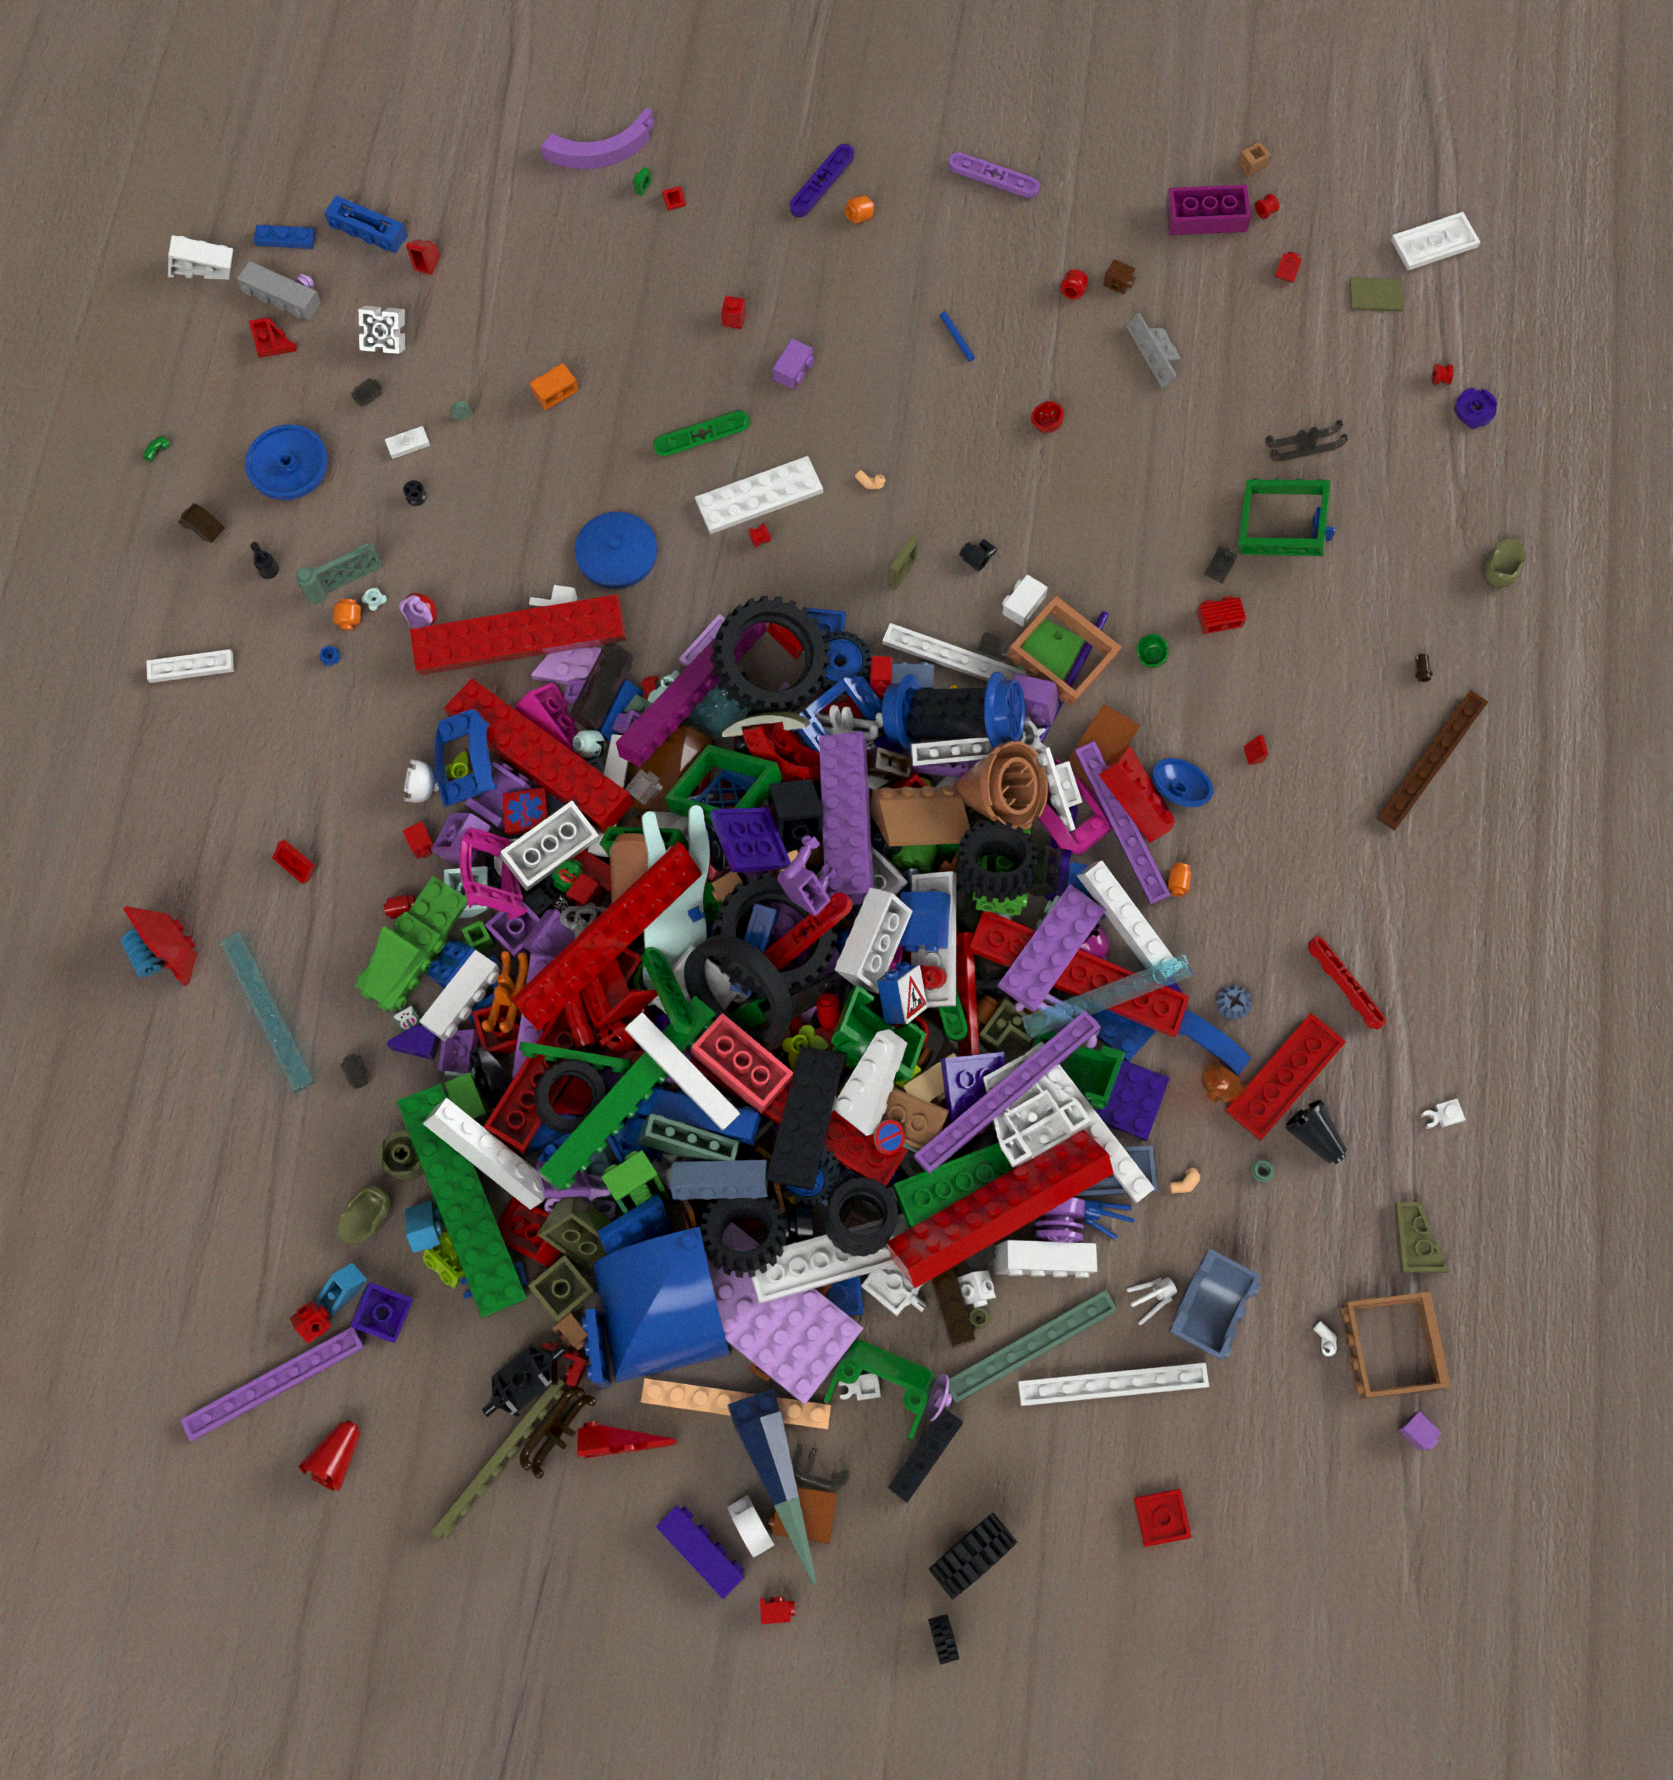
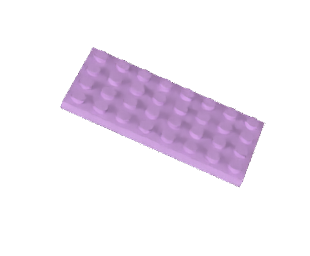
M732 1222L726 1227L722 1235L723 1243L735 1251H750L760 1245ZM705 1251L726 1341L805 1405L863 1330V1327L816 1289L758 1304L751 1277L749 1278L748 1272H743V1278H737L735 1271H732L730 1276L724 1274L723 1266L718 1270L714 1266L713 1260H709Z

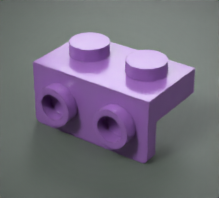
M457 1030L453 1037L448 1038L445 1042L442 1040L438 1062L439 1072H472L469 1052L477 1048L479 1036L476 1030Z

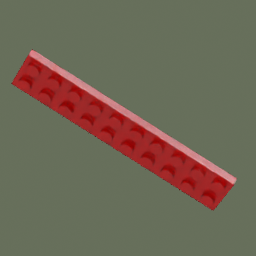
M677 842L511 999L533 1028L539 1031L703 875L684 845Z
M983 911L968 951L1010 968L1036 931L993 912ZM1082 950L1077 951L1053 985L1057 989L1173 1038L1178 1034L1190 997Z
M693 1056L689 1061L706 1078L747 1103ZM791 1081L762 1113L778 1124L781 1123ZM833 1110L825 1142L828 1146L827 1151L832 1150L835 1153L833 1158L837 1157L839 1163L856 1174L868 1179H875L886 1187L908 1152V1149L902 1147L900 1151L892 1155L881 1153L874 1144V1134L866 1136Z

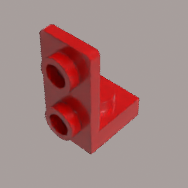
M550 1341L549 1345L542 1343L541 1348L553 1352L560 1344ZM571 1350V1353H565L562 1356L574 1362V1365H570L565 1374L566 1384L570 1387L579 1386L589 1363L583 1359L584 1354L575 1350Z

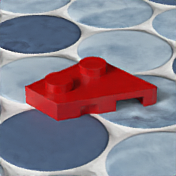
M269 317L249 321L258 358L297 351L296 344L294 342L291 343L285 337V333L280 328H277Z

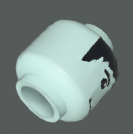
M597 730L580 731L573 739V749L581 758L599 757L606 747L605 739Z

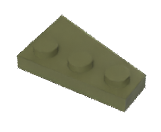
M1396 1202L1395 1214L1401 1273L1450 1272L1447 1263L1445 1264L1440 1253L1441 1249L1432 1235L1431 1226L1421 1203Z

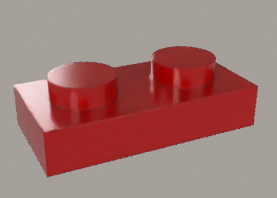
M285 839L278 842L272 859L302 884L309 882L316 865Z

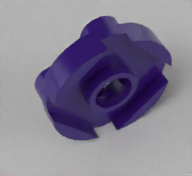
M1469 388L1458 397L1454 411L1458 418L1467 424L1469 428L1476 429L1489 424L1493 420L1497 412V401L1487 390L1482 389L1479 391L1475 390V388ZM1472 405H1474V406H1478V405H1479V406H1480L1479 410L1473 409V408H1472V407H1473Z

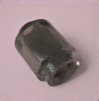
M368 378L354 388L351 396L360 407L363 405L367 406L382 395L380 392L382 387L376 379Z
M351 1054L343 1059L344 1062L341 1063V1068L349 1085H352L354 1089H358L370 1082V1073L361 1055Z

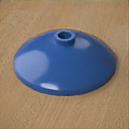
M1166 758L1158 761L1152 770L1151 777L1156 789L1164 798L1174 804L1183 807H1200L1207 804L1213 795V785L1209 777L1190 762L1177 758Z

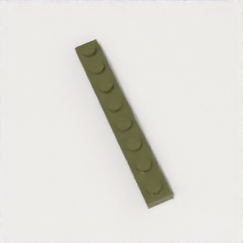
M558 1377L557 1386L551 1384L432 1530L431 1534L437 1539L449 1538L457 1528L455 1523L459 1518H465L472 1510L473 1506L471 1504L476 1497L480 1499L489 1488L487 1486L488 1482L492 1478L496 1479L504 1470L502 1465L508 1458H514L520 1450L518 1445L522 1440H528L536 1430L534 1428L535 1424L539 1419L541 1421L544 1420L551 1410L549 1407L555 1400L558 1401L566 1391L565 1387L567 1384Z

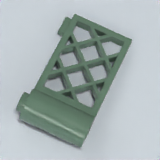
M371 542L359 546L356 550L318 568L303 567L297 571L295 578L308 602L317 605L326 599L327 593L378 570L383 565Z

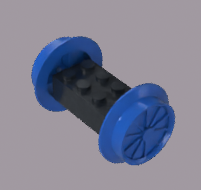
M1001 672L992 673L986 688L921 689L917 678L912 674H907L900 683H891L885 691L882 705L884 731L891 743H901L903 748L909 752V743L921 742V739L988 738L994 749L1002 743L1018 741L1022 736L1025 723L1023 690L1017 680H1006Z

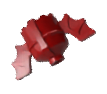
M616 1020L611 1024L601 1026L593 1023V1027L600 1030L594 1039L596 1042H599V1047L604 1049L605 1056L632 1060V1065H634L645 1052L644 1049L633 1051L637 1047V1042L625 1031V1028L629 1025L622 1020Z

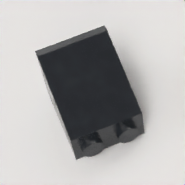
M812 779L768 784L769 810L786 851L800 850L801 847H804L802 843L804 836L815 837L820 843L818 847H821L823 811Z

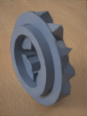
M1236 984L1225 986L1218 993L1216 999L1219 1012L1226 1018L1233 1020L1245 1017L1250 1012L1253 1003L1251 993H1248L1244 987L1237 986ZM1239 995L1238 1003L1240 1005L1236 1004L1230 1009L1232 1001L1229 998L1233 999Z

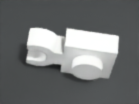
M1458 1099L1435 1105V1112L1427 1110L1421 1114V1117L1429 1116L1432 1119L1431 1123L1425 1125L1426 1129L1433 1128L1438 1122L1444 1128L1466 1120Z
M875 1374L860 1375L859 1379L853 1384L838 1383L839 1387L846 1386L849 1390L846 1395H840L842 1400L849 1399L853 1394L857 1395V1401L881 1397L878 1376Z

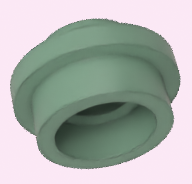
M1257 1160L1251 1166V1175L1257 1182L1265 1183L1272 1179L1274 1168L1266 1160ZM1263 1168L1266 1174L1260 1175L1258 1169Z

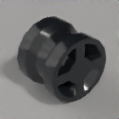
M411 480L404 485L403 492L410 505L420 506L426 501L427 496L422 483Z

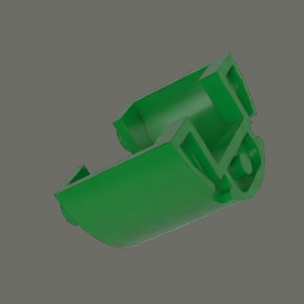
M858 985L854 986L848 994L831 1039V1043L834 1044L833 1051L846 1054L845 1065L855 1070L876 1033L890 1029L907 1042L899 1070L896 1072L893 1082L910 1080L926 1033L911 1022L897 1028L891 1024H885L884 1018L879 1017L869 1007L864 1006L872 1002L874 996L869 994L866 989Z
M1040 1028L1033 1047L1041 1041L1045 1045L1058 1033ZM1080 1046L1059 1065L1083 1094L1090 1106L1094 1109L1102 1110L1107 1107L1125 1057V1052L1106 1046L1102 1047L1101 1052Z

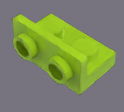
M445 1231L440 1235V1245L432 1249H425L422 1258L425 1265L430 1269H434L446 1285H450L455 1289L464 1275Z

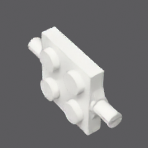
M897 1266L869 1273V1277L861 1285L865 1291L896 1317L910 1304L915 1306L921 1313L927 1306L926 1303L917 1297L922 1285L914 1288Z

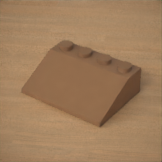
M953 786L902 787L897 789L884 787L873 789L870 814L889 846L960 843L961 838H964V833L968 829L971 831L963 799Z

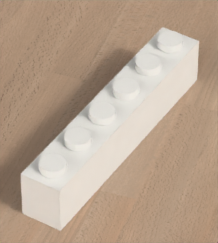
M1102 860L1093 862L1077 875L1097 904L1106 909L1105 915L1154 981H1164L1180 968L1175 958Z
M445 1098L433 1108L423 1123L427 1128L530 1210L544 1201L546 1197H543L535 1168L448 1098Z

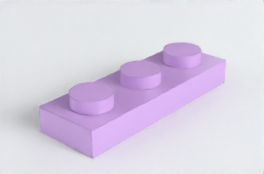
M719 614L679 658L683 665L687 667L716 637L725 618Z

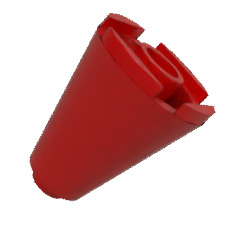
M349 1420L345 1423L340 1422L303 1459L298 1469L304 1475L309 1471L313 1481L334 1491L336 1489L339 1492L360 1437V1432L357 1431L359 1427Z

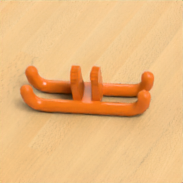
M508 951L501 953L502 970L497 979L498 985L494 990L495 996L489 1018L482 1022V1028L486 1032L492 1031L495 1028L501 1005H507L509 1009L505 1022L499 1024L500 1030L503 1033H509L513 1028L518 1008L511 999L524 987L528 973V958L524 952L518 954L519 972L515 986L509 977L511 971L510 954Z

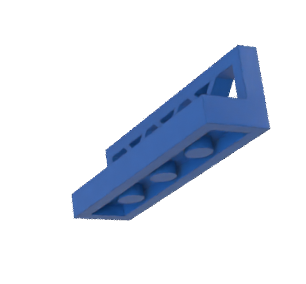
M755 903L744 941L754 946L761 953H764L770 947L781 909ZM737 982L734 986L730 985V991L749 997L756 994V992L751 990L747 994L741 992L743 986Z

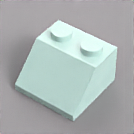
M471 867L474 882L488 886V867ZM460 868L444 870V883L466 897ZM476 903L471 908L467 905L459 918L474 917L488 910V907L480 906Z

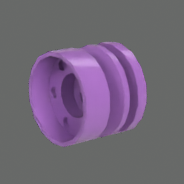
M1071 1198L1041 1215L1040 1217H1044L1046 1220L1035 1223L1036 1228L1042 1229L1035 1231V1239L1045 1242L1082 1243L1084 1235L1077 1232L1083 1231L1084 1225L1076 1223L1074 1220L1084 1218L1085 1201Z

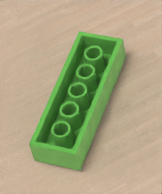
M643 1151L630 1153L624 1158L625 1162L618 1166L614 1164L604 1171L605 1174L601 1176L624 1214L656 1194L662 1199L663 1204L669 1200V1196L658 1174Z

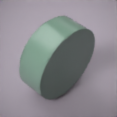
M464 401L456 402L450 408L451 415L455 420H465L472 413L470 405Z

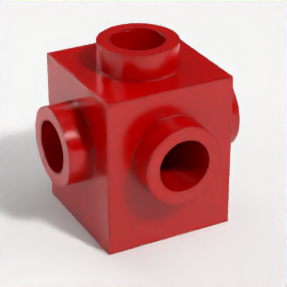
M313 1300L301 1306L297 1313L290 1317L294 1329L308 1344L318 1336L323 1335L331 1327L327 1318L330 1316L329 1312L322 1304L318 1307Z

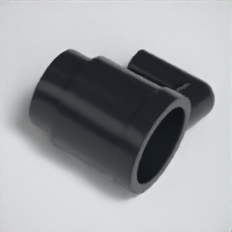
M985 539L979 544V546L986 550L985 552L978 546L968 542L959 553L963 561L977 572L981 571L989 559L997 553V548Z
M252 542L250 547L255 554L254 565L259 575L264 579L274 578L279 572L278 564L271 554L261 550L257 542Z
M871 824V833H876L872 838L873 848L880 853L898 854L903 846H889L878 826Z

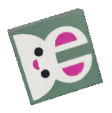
M412 1005L392 1015L401 1033L415 1025L422 1026L419 1022L420 1018Z

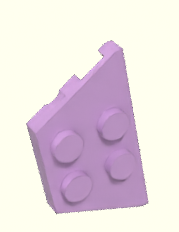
M592 646L550 653L532 672V679L566 685L568 680H590L600 690L610 691L612 687L600 647Z

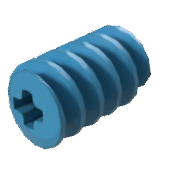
M136 929L130 930L123 935L121 945L125 948V953L132 962V967L136 969L138 977H147L161 970L162 966L157 965L161 962V958L158 959L148 948Z

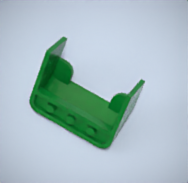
M854 1340L842 1356L824 1398V1403L829 1405L838 1381L852 1384L859 1379L862 1370L907 1388L903 1396V1404L908 1411L917 1414L907 1440L912 1441L935 1383L934 1374L925 1367L867 1342Z

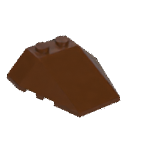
M678 726L640 767L629 762L634 810L671 813L664 797L707 745L714 746V739L689 726Z

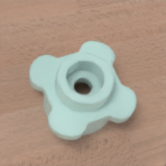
M378 588L369 589L362 596V602L367 603L371 611L377 610L379 605L387 601L386 596L381 595Z

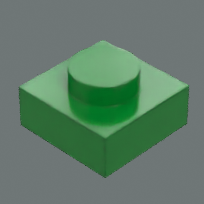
M645 167L639 173H636L633 178L635 193L640 196L644 194L652 182L650 170Z

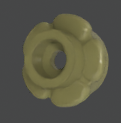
M973 1307L969 1310L968 1315L971 1327H975L976 1330H982L985 1328V1325L989 1324L990 1316L985 1308Z

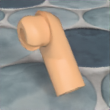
M1189 1168L1183 1181L1170 1182L1171 1194L1191 1192L1200 1181L1198 1170Z

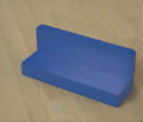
M627 679L615 680L591 730L599 731L603 738L609 742L611 741L612 734L622 735L612 729L618 713H625V708L637 694L642 697L644 692Z

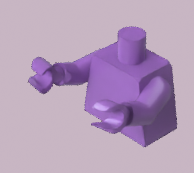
M804 836L802 838L804 847H801L798 855L788 867L779 873L777 880L792 902L816 916L831 901L825 891L829 881L836 877V871L832 867L831 871L827 873L829 867L828 864H825L821 869L822 876L818 879L814 872L803 868L811 854V849L817 848L820 844L815 837Z

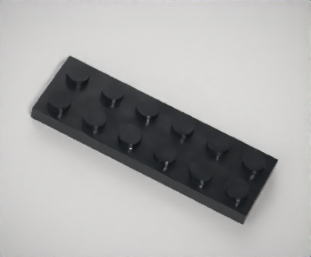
M806 1046L800 1047L766 1176L767 1181L813 1191L847 1058L846 1054Z

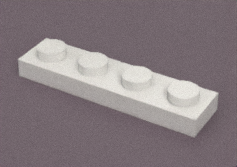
M231 649L146 661L147 680L150 683L234 672L233 652Z

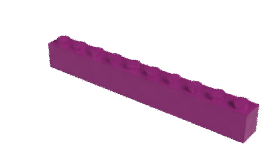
M765 622L748 627L739 636L734 651L735 663H738L741 657L753 647L754 643L765 634L767 630ZM714 639L617 740L616 746L619 757L640 767L664 743L665 739L677 729L678 725L690 715L691 711L703 701L704 697L716 687L719 679L717 676L713 677L714 663H710V656L713 653L711 647Z

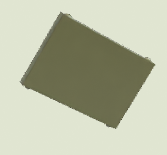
M1350 278L1351 310L1403 311L1402 279Z

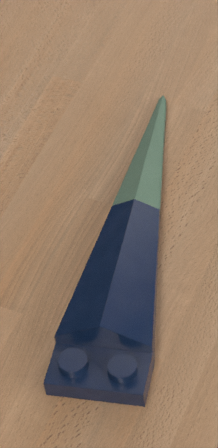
M770 1389L730 1403L727 1407L734 1428L793 1543L812 1585L816 1586V1578L782 1413L774 1390Z

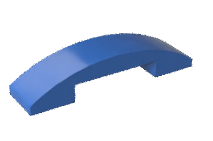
M1185 1009L1178 1034L1181 1036L1186 1035L1218 1058L1221 1065L1239 1076L1251 1057L1223 1032Z

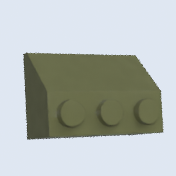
M566 1197L555 1205L540 1228L538 1236L588 1271L596 1261L606 1256L597 1231L613 1221L580 1197Z

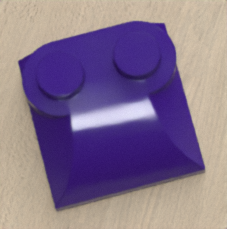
M368 1282L354 1311L350 1327L395 1343L413 1298Z

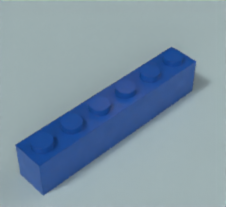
M655 1085L652 1088L654 1093L646 1102L641 1099L636 1105L639 1109L635 1114L642 1116L644 1119L650 1113L661 1115L664 1118L683 1122L689 1126L705 1129L708 1132L754 1145L761 1117L756 1112V1109L743 1106L742 1109L736 1108L740 1115L722 1131L684 1091L677 1090L676 1093H673L659 1085Z

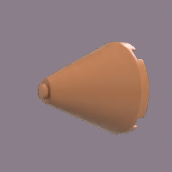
M1006 742L998 745L956 780L953 786L961 795L964 804L993 823L995 820L1001 822V825L1006 826V823L1010 822L1013 823V829L1019 826L1023 830L1031 827L1032 821L1035 818H1040L1045 808L1048 794L1044 766L1040 767L1035 758L1039 755L1033 748L1022 742Z
M628 833L620 835L615 839L610 848L612 903L648 869V854L643 834Z

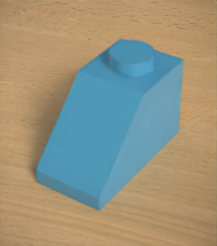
M351 1263L331 1275L315 1302L318 1306L322 1304L329 1312V1318H331L359 1293L367 1279Z

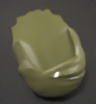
M1505 538L1503 541L1499 540L1498 544L1491 550L1488 560L1484 563L1483 575L1490 585L1496 588H1507L1514 583L1521 573L1526 559L1524 544L1510 538Z
M373 1185L359 1190L347 1203L346 1210L341 1215L337 1224L339 1228L337 1234L340 1235L339 1239L344 1243L355 1245L356 1243L362 1244L374 1235L382 1221L388 1217L392 1201L389 1194L384 1189Z

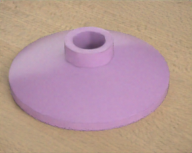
M941 1374L937 1378L927 1401L926 1417L930 1421L935 1420L942 1410L948 1408L951 1404L952 1395L949 1394V1377L946 1374Z

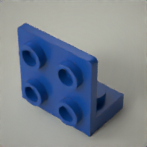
M452 939L451 942L444 946L443 952L438 959L431 963L426 975L445 989L475 949Z

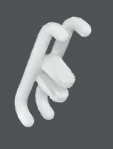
M835 705L831 706L830 715L820 714L819 712L815 715L819 722L832 724L833 728L823 727L829 735L859 732L853 731V727L869 729L870 732H863L866 741L875 739L878 735V728L883 726L882 713L876 714V721L853 718L849 707L843 708L842 715L838 706Z

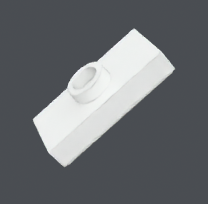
M423 426L385 439L392 459L430 446Z

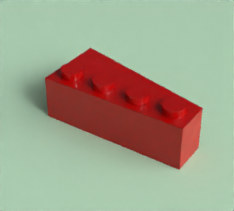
M1129 745L1111 756L1098 775L1143 835L1151 843L1170 832L1176 822L1174 816L1168 810L1132 747Z

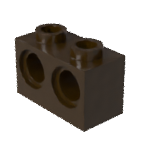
M880 747L867 750L868 775L891 782L910 778L912 757Z

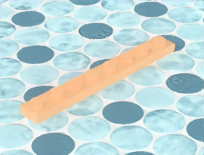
M645 1378L641 1403L730 1416L728 1404L756 1394ZM776 1397L784 1424L828 1430L831 1405L807 1402L804 1405L799 1400Z

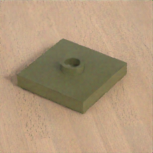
M910 536L889 568V588L893 590L898 588L916 561L918 541Z

